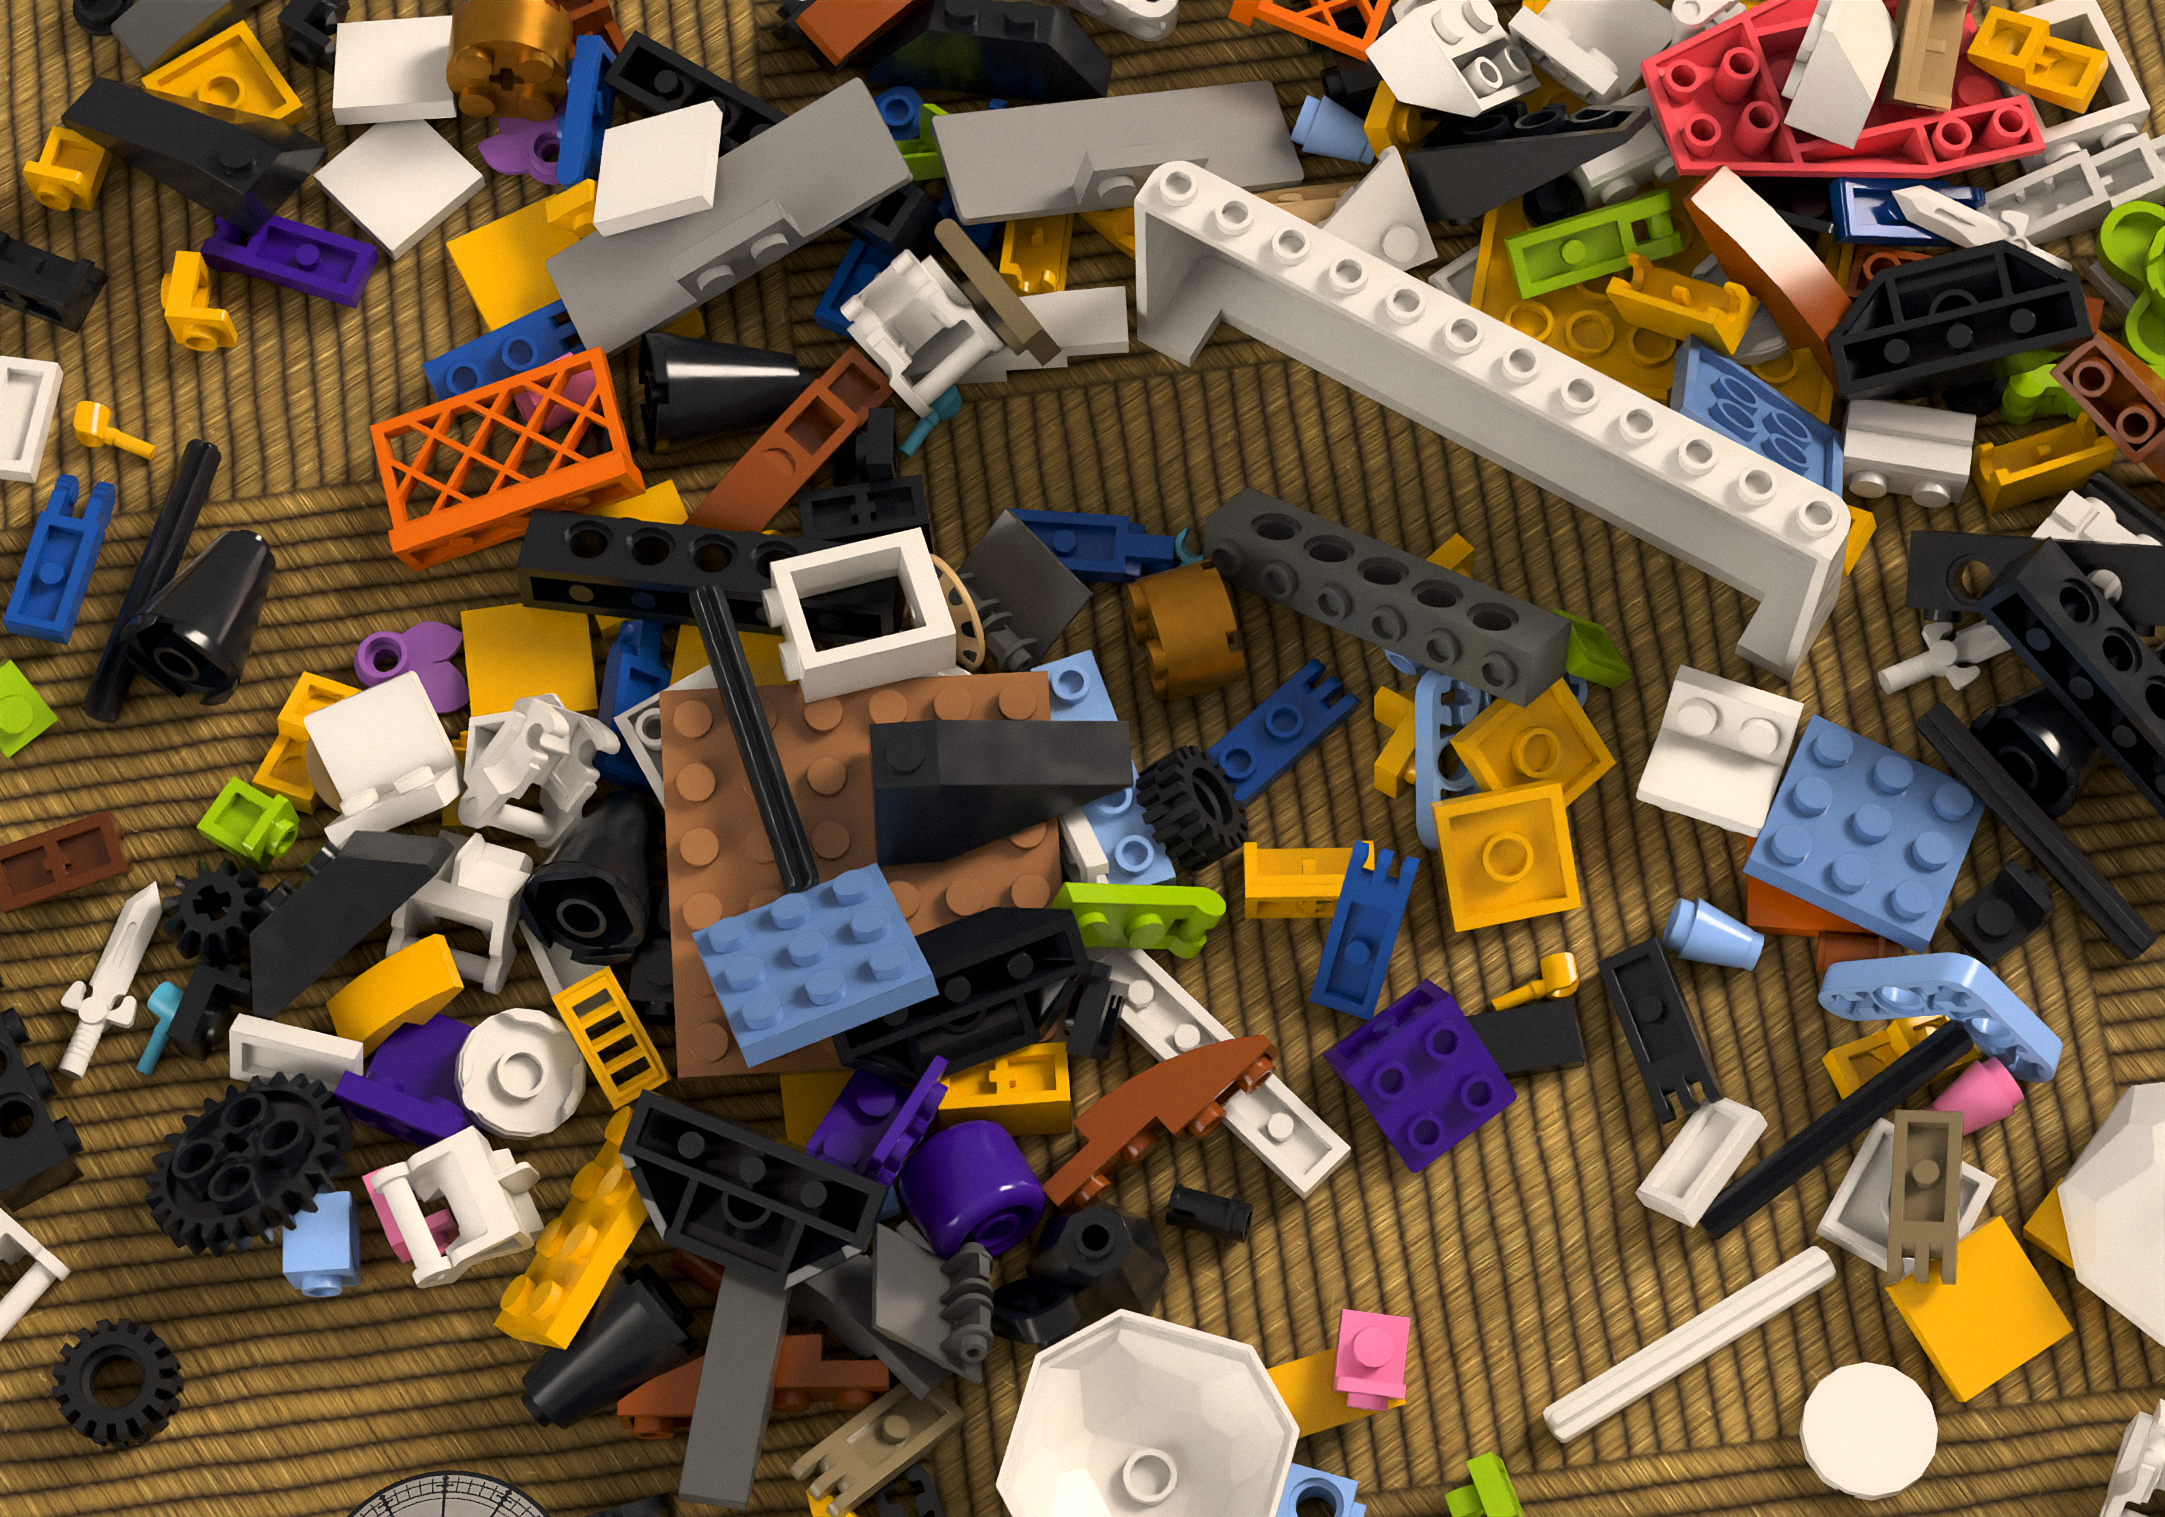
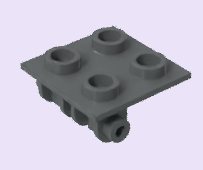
M1009 508L1002 512L956 572L977 610L984 634L985 653L1004 673L1031 672V669L1038 665L1093 596V593Z
M877 1222L873 1232L872 1328L881 1332L889 1339L897 1341L931 1359L941 1367L949 1369L979 1385L982 1382V1360L986 1358L987 1353L994 1346V1334L991 1331V1318L994 1313L992 1302L993 1288L988 1283L993 1269L992 1256L982 1244L969 1242L962 1245L959 1252L947 1261Z

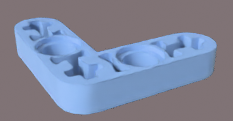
M1434 669L1429 670L1421 677L1416 686L1415 693L1416 828L1423 846L1430 851L1438 852L1430 803L1455 798L1446 796V799L1441 798V789L1457 791V797L1482 793L1460 757L1459 766L1455 774L1448 779L1442 777L1438 768L1439 754L1445 746L1451 744L1449 740L1492 703L1490 693ZM1566 669L1563 678L1580 706L1583 707L1587 698V682L1583 678L1569 674ZM1454 689L1455 701L1441 705V693ZM1440 725H1457V733L1440 731Z
M1943 952L1833 963L1827 968L1818 994V1001L1823 1008L1838 1017L1852 1021L1946 1015L1950 1020L1958 1021L1970 1034L1973 1042L1989 1058L1995 1056L2005 1066L2011 1076L2027 1082L2044 1083L2052 1080L2063 1050V1043L2059 1037L1992 971L1980 961L1959 953Z

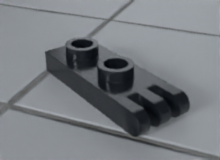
M1655 936L1597 962L1661 1123L1665 1125L1677 1119L1675 1109L1669 1098V1095L1676 1092L1686 1114L1700 1110V1103L1692 1085L1699 1081L1704 1095L1711 1104L1723 1100V1090L1663 941Z

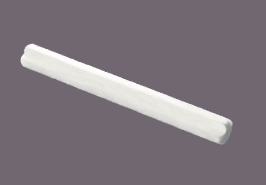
M1812 1246L1546 1407L1543 1417L1549 1431L1561 1443H1568L1832 1282L1837 1275L1832 1260L1818 1246Z

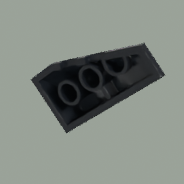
M98 77L61 116L63 125L253 237L328 155L327 147L279 119L103 77Z
M1513 101L1475 118L1450 113L1404 154L1424 221L1448 220L1451 226L1473 223L1482 218L1484 213L1627 143L1652 119L1650 108L1647 106L1595 104L1580 109L1572 115H1568L1566 103H1549L1542 107L1543 110L1528 113L1525 101Z
M927 720L869 724L868 743L877 864L880 869L945 864L964 856V853L996 840L1002 841L1019 834L1023 829L1058 815H1066L1130 789L1134 785L1128 721Z

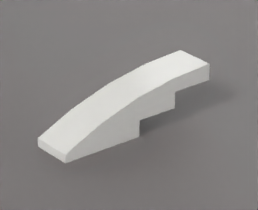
M2147 132L2091 157L2087 149H2083L1985 193L1986 204L1983 207L1977 208L1976 211L1998 221L2001 231L2010 235L2009 228L1998 220L1999 213L2010 210L2026 214L2029 222L2024 237L2034 246L2102 226L2105 218L2113 209L2127 202L2147 201L2158 205L2165 204V134L2150 140Z
M1125 286L1059 291L1019 297L1062 351L1042 366L1028 350L1017 356L1007 345L999 353L992 350L954 384L1007 381V370L1068 367L1067 356L1128 353L1129 340ZM993 307L984 313L993 327H996L1003 321ZM965 320L959 321L950 329L946 326L943 327L912 355V363L907 366L905 371L914 382V385L975 332Z

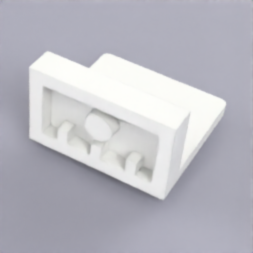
M1551 0L1539 15H1536L1524 5L1508 23L1514 46L1520 48L1532 63L1589 106L1595 104L1609 105L1626 97L1643 78L1640 70L1642 61L1666 50L1671 45L1675 27L1671 13L1654 0Z
M1680 665L1659 734L1637 789L1636 798L1667 811L1677 812L1720 826L1728 831L1739 832L1757 838L1768 815L1804 704Z
M414 671L406 672L311 712L304 718V724L343 801L339 804L343 813L324 828L329 840L336 847L356 830L387 831L447 806L468 787L463 780L464 769L417 673Z

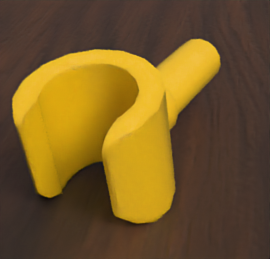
M81 401L77 404L73 426L75 428L74 434L81 445L96 448L103 446L105 443L152 460L156 452V446L120 432L118 429L108 427L111 411L106 406L91 401Z
M1567 952L1556 953L1541 959L1540 966L1543 979L1532 981L1530 984L1492 999L1495 1011L1512 1009L1545 996L1550 999L1571 997L1579 986L1577 967L1573 954Z

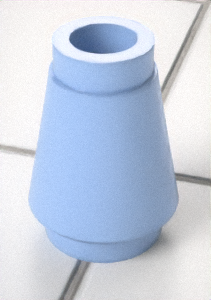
M1309 95L1306 96L1289 139L1303 145L1302 152L1353 162L1360 161L1367 165H1371L1375 156L1363 129L1365 123L1363 119L1323 95L1321 100Z
M1696 897L1693 902L1683 898H1679L1676 901L1668 918L1662 941L1665 948L1675 951V958L1733 968L1740 967L1752 971L1760 956L1764 935L1753 931L1752 928Z

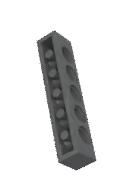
M1250 487L1206 517L1203 560L1211 559V568H1217L1222 580L1523 708L1528 706L1565 675L1572 620Z

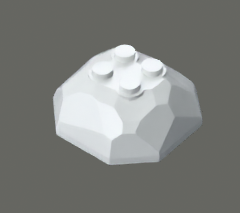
M2165 1082L2131 1086L2124 1092L2059 1184L2057 1191L2076 1279L2165 1348Z
M1119 1309L1035 1355L998 1475L996 1488L1012 1517H1276L1299 1438L1300 1428L1252 1345Z

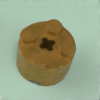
M461 0L457 3L452 15L446 79L449 88L459 99V109L464 114L474 118H484L492 115L503 118H526L534 122H543L552 118L555 113V107L562 101L567 91V63L570 60L573 24L569 13L561 5L559 13L556 9L546 4L545 0H471L466 4Z
M1208 558L1138 578L1134 583L1126 585L1131 610L1127 611L1129 625L1136 646L1145 645L1150 664L1146 666V674L1156 702L1167 699L1172 702L1245 680L1246 670L1243 652L1239 650L1231 653L1228 646L1234 644L1233 632L1237 631V626L1220 574L1216 567L1211 568V559Z

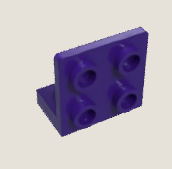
M1427 978L1322 1055L1335 1075L1355 1090L1405 1166L1413 1173H1417L1513 1103L1517 1098L1516 1092L1452 996Z
M438 1013L425 1025L404 1022L380 1044L364 1077L345 1070L334 1094L346 1110L347 1118L423 1149L472 1125L481 1133L483 1128L479 1127L461 1106L454 1084L456 1056L467 1035L475 1028Z
M937 1054L913 1092L892 1079L858 1068L806 1147L847 1163L891 1188L903 1168L902 1163L911 1148L916 1149L936 1116L934 1113L948 1092L949 1088L939 1081L949 1061Z

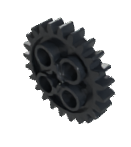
M277 1072L269 1084L265 1086L258 1075L253 1076L246 1091L239 1093L237 1088L231 1084L227 1087L224 1101L217 1103L213 1099L206 1098L203 1100L204 1114L200 1117L193 1115L183 1116L182 1120L187 1127L183 1134L173 1133L165 1136L164 1139L170 1146L171 1151L159 1153L152 1157L151 1160L159 1171L145 1177V1182L152 1191L144 1196L152 1209L150 1215L165 1236H169L177 1248L180 1249L187 1245L191 1252L198 1256L209 1247L215 1257H221L230 1243L233 1242L240 1254L246 1253L253 1237L260 1236L263 1242L268 1245L272 1243L274 1228L282 1224L291 1231L296 1229L297 1225L294 1215L300 1210L316 1213L319 1209L313 1198L317 1193H334L336 1187L330 1180L329 1175L339 1174L348 1169V1165L341 1155L354 1150V1144L348 1137V1134L354 1130L353 1125L347 1118V1112L336 1098L332 1090L328 1091L319 1079L310 1084L304 1073H299L289 1082L283 1072Z

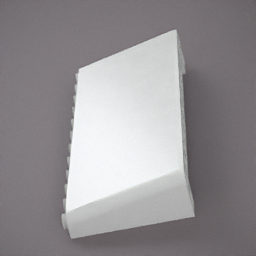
M1171 161L1162 164L1152 172L1134 199L1138 341L1190 368L1220 321H1223L1760 601L1761 604L1737 643L1734 654L1791 683L1833 611L1839 596L1851 517L1847 505L1838 495L1193 163Z

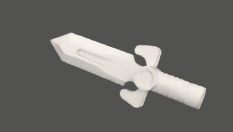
M1923 185L1891 191L1908 221L1964 248L2004 239L2061 269L2072 271L2071 263L2031 245L2029 240L2024 237L2029 222L2026 214L2010 210L1999 213L1998 220L2008 226L2010 235L2001 231L1998 221Z
M1986 619L1957 631L1956 639L1952 642L1941 640L1943 637L1951 634L1953 630L1952 623H1931L1925 625L1922 631V636L1930 650L1879 671L1878 678L1883 690L1889 695L1904 687L1925 680L1932 675L1936 677L1946 676L1953 688L1960 691L1977 680L1980 675V669L1974 665L1969 668H1959L1956 666L1957 664L1962 662L1977 664L2008 651L2012 647L1992 625H1986Z
M156 881L125 902L89 983L93 987L92 996L83 1000L84 994L87 991L86 985L82 981H76L61 1000V1005L65 1010L79 1014L80 1017L71 1042L58 1067V1071L69 1078L82 1080L88 1063L93 1056V1051L96 1049V1045L103 1032L110 1029L112 1025L130 1028L134 1024L137 1001L133 996L125 997L119 1008L112 1010V1007L118 998L126 996L163 912Z

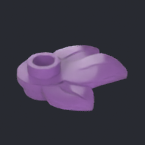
M568 88L562 101L555 107L554 116L549 120L534 122L526 118L497 117L501 134L489 137L478 144L479 152L485 162L492 169L506 175L530 174L541 183L548 185L560 184L556 178L558 161H545L549 156L559 154L560 151L557 124L560 115L566 112Z
M428 621L420 622L403 634L390 631L376 632L368 636L355 653L354 668L361 683L367 688H371L406 672L414 671L417 673L437 716L453 714L470 704L466 680L459 670L449 662L461 647L463 634L449 625ZM393 657L398 660L396 667L390 671L380 672L377 670L378 663L384 658Z

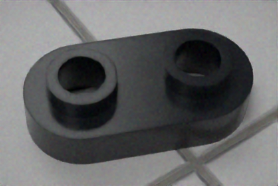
M1023 1278L1005 1284L993 1291L994 1313L991 1318V1331L999 1337L1023 1344H1037L1038 1348L1047 1349L1075 1333L1074 1326L1081 1320L1083 1314L1069 1286L1038 1278Z

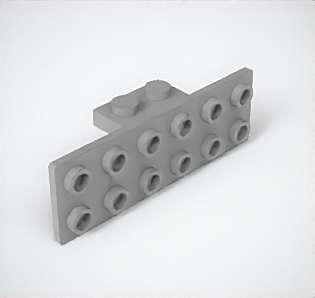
M856 77L718 158L712 209L605 237L597 230L549 258L545 266L585 349L589 350L600 346L605 351L608 360L639 342L642 334L658 331L910 183L913 175L865 83Z
M1268 80L934 116L930 124V131L960 224L964 226L1134 206V199L1152 172L1162 164L1171 161L1193 163L1249 193L1299 187L1304 179V173L1293 141L1289 140L1291 136L1274 87Z

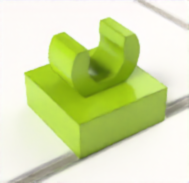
M1491 1451L1466 1461L1474 1484L1463 1486L1444 1495L1452 1517H1484L1486 1515L1487 1517H1525L1503 1460Z

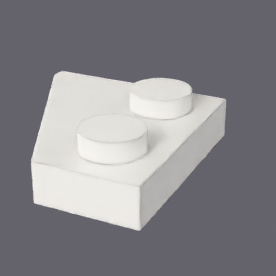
M1392 145L1380 153L1378 156L1380 161L1356 188L1351 186L1335 203V209L1331 216L1324 221H1319L1316 227L1401 271H1406L1435 259L1438 255L1397 148Z

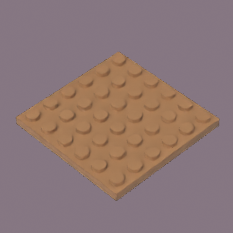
M1048 671L909 678L806 704L799 684L756 686L819 874V884L835 879L846 871L861 869L877 863L868 743L869 724L927 720L1051 721ZM719 689L659 691L678 1081L856 1071V1069L841 1065L831 1036L753 1067H747L691 933L712 926L723 918L735 917L772 903L779 897L789 893L785 890ZM1055 816L1023 829L1019 834L1002 841L996 840L964 853V856L945 864L880 869L913 936L991 907L1049 908L1062 887L1058 817ZM1070 1002L1043 1040L1036 1043L1066 1041L1068 1044L1070 1036L1065 1035L1064 1024ZM1067 1051V1057L1071 1059L1074 1054Z

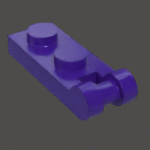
M273 215L254 237H251L247 247L237 244L241 237H246L249 234L221 217L216 216L215 222L218 228L213 238L205 239L200 250L205 264L214 270L225 273L231 271L239 272L355 309L379 259L374 245Z

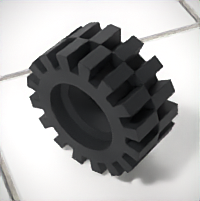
M1184 745L1143 769L1139 773L1140 778L1136 779L1135 785L1141 792L1136 795L1137 803L1146 808L1147 811L1142 814V818L1146 825L1152 824L1156 831L1152 834V837L1157 844L1165 843V854L1171 860L1178 857L1179 866L1184 869L1191 867L1192 872L1204 869L1242 847V844L1248 838L1244 831L1249 829L1248 820L1240 816V814L1245 812L1243 802L1235 800L1233 795L1237 792L1233 782L1227 784L1223 778L1226 771L1220 764L1213 767L1212 756L1206 751L1200 754L1199 748L1194 745L1189 747Z
M119 1318L118 1325H113L108 1319L96 1321L98 1330L90 1333L83 1327L75 1333L81 1341L74 1348L65 1343L59 1352L65 1358V1362L63 1365L54 1364L52 1376L58 1380V1386L52 1387L53 1397L60 1403L61 1407L58 1409L64 1418L84 1437H89L94 1443L106 1447L107 1442H110L116 1448H129L128 1440L135 1439L141 1445L151 1440L148 1434L151 1429L156 1427L162 1432L170 1424L164 1418L169 1410L177 1413L181 1402L175 1397L176 1391L184 1390V1380L177 1371L181 1369V1366L168 1345L146 1325L141 1323L140 1326H136L131 1319ZM119 1359H126L137 1363L143 1377L138 1395L131 1402L120 1407H107L100 1404L94 1394V1381L98 1372L106 1364Z

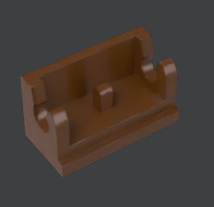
M107 810L0 846V905L3 913L8 914L134 871L133 863L128 858L121 840L125 836L120 821Z

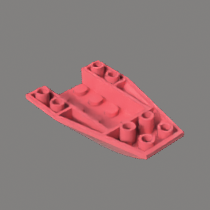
M1767 0L1642 61L1640 65L1641 73L1678 175L1707 176L1715 167L1726 165L1738 177L1929 179L2042 154L2046 149L2026 95L2023 94L2004 99L1996 77L1985 72L1967 59V51L1978 32L1970 13L1977 0H1970L1967 3L1951 94L1952 104L1950 111L1939 113L1880 103L1885 70L1874 103L1854 150L1784 124L1792 99L1781 96L1819 0ZM1882 0L1892 20L1895 22L1898 0Z

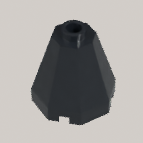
M1100 1199L1048 1218L1025 1268L1027 1278H1038L1069 1286L1072 1289L1083 1314L1081 1320L1074 1326L1075 1333L1119 1309L1152 1317L1161 1292L1163 1293L1170 1277V1269L1150 1221Z

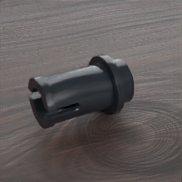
M1176 1183L1168 1203V1207L1173 1209L1166 1213V1225H1176L1222 1237V1245L1230 1246L1232 1241L1244 1243L1250 1229L1254 1205L1243 1202L1241 1194L1235 1193L1232 1199L1184 1187L1183 1184Z

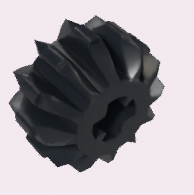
M226 857L220 863L215 873H212L206 862L198 860L196 866L197 878L191 881L186 876L176 875L174 883L182 895L163 898V908L167 914L172 916L164 922V931L169 939L178 940L176 949L184 959L190 960L199 955L202 965L214 968L221 955H225L230 964L239 967L241 962L239 950L245 946L250 950L249 934L265 914L258 907V904L269 893V890L258 887L260 878L256 871L248 867L238 873L233 860H229ZM222 907L225 916L214 921L215 917L212 912Z

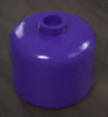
M977 1119L956 1124L936 1133L909 1157L900 1174L899 1192L902 1200L933 1251L947 1261L959 1252L962 1245L969 1242L982 1244L992 1256V1259L999 1257L1021 1243L1035 1229L1045 1212L1046 1193L1043 1191L1041 1183L1012 1137L996 1122Z

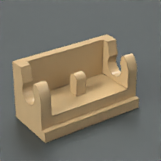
M1898 0L1894 23L1899 30V34L1886 67L1880 103L1939 113L1950 111L1952 104L1951 94L1967 3L1970 0Z

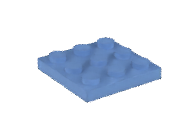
M1690 333L1676 351L1670 409L1824 487L1842 499L1843 435Z
M1813 714L1804 730L1770 807L1763 828L1754 843L1742 872L1917 953L1923 954L1931 941L1986 805L1966 783Z
M877 863L861 869L846 871L835 879L798 893L786 894L772 903L735 917L723 918L712 926L691 933L699 956L748 1068L939 995L933 973Z

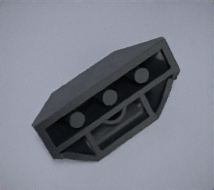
M926 0L914 9L899 25L875 40L867 71V82L1060 103L1107 98L1113 62L1060 0Z
M2004 239L1879 270L1853 303L1841 323L1837 324L1828 336L1841 398L1862 400H1913L2034 371L2094 339L2079 275L2069 270L2061 269Z
M356 830L338 847L330 840L324 842L302 864L301 868L307 873L295 885L287 878L283 879L258 904V907L265 914L249 934L253 1016L266 1020H271L430 881L439 872L455 847L446 838L387 831Z
M991 907L914 936L933 973L939 995L835 1034L831 1038L842 1066L856 1070L861 1068L878 1076L917 1086L937 1054L949 1061L941 1077L943 1078L1043 1040L1067 1007L1078 985H1083L1092 972L1074 913L1071 909Z
M642 1089L618 1152L626 1169L630 1170L639 1195L662 1241L782 1290H789L866 1252L890 1190V1186L847 1163L729 1116L647 1089Z

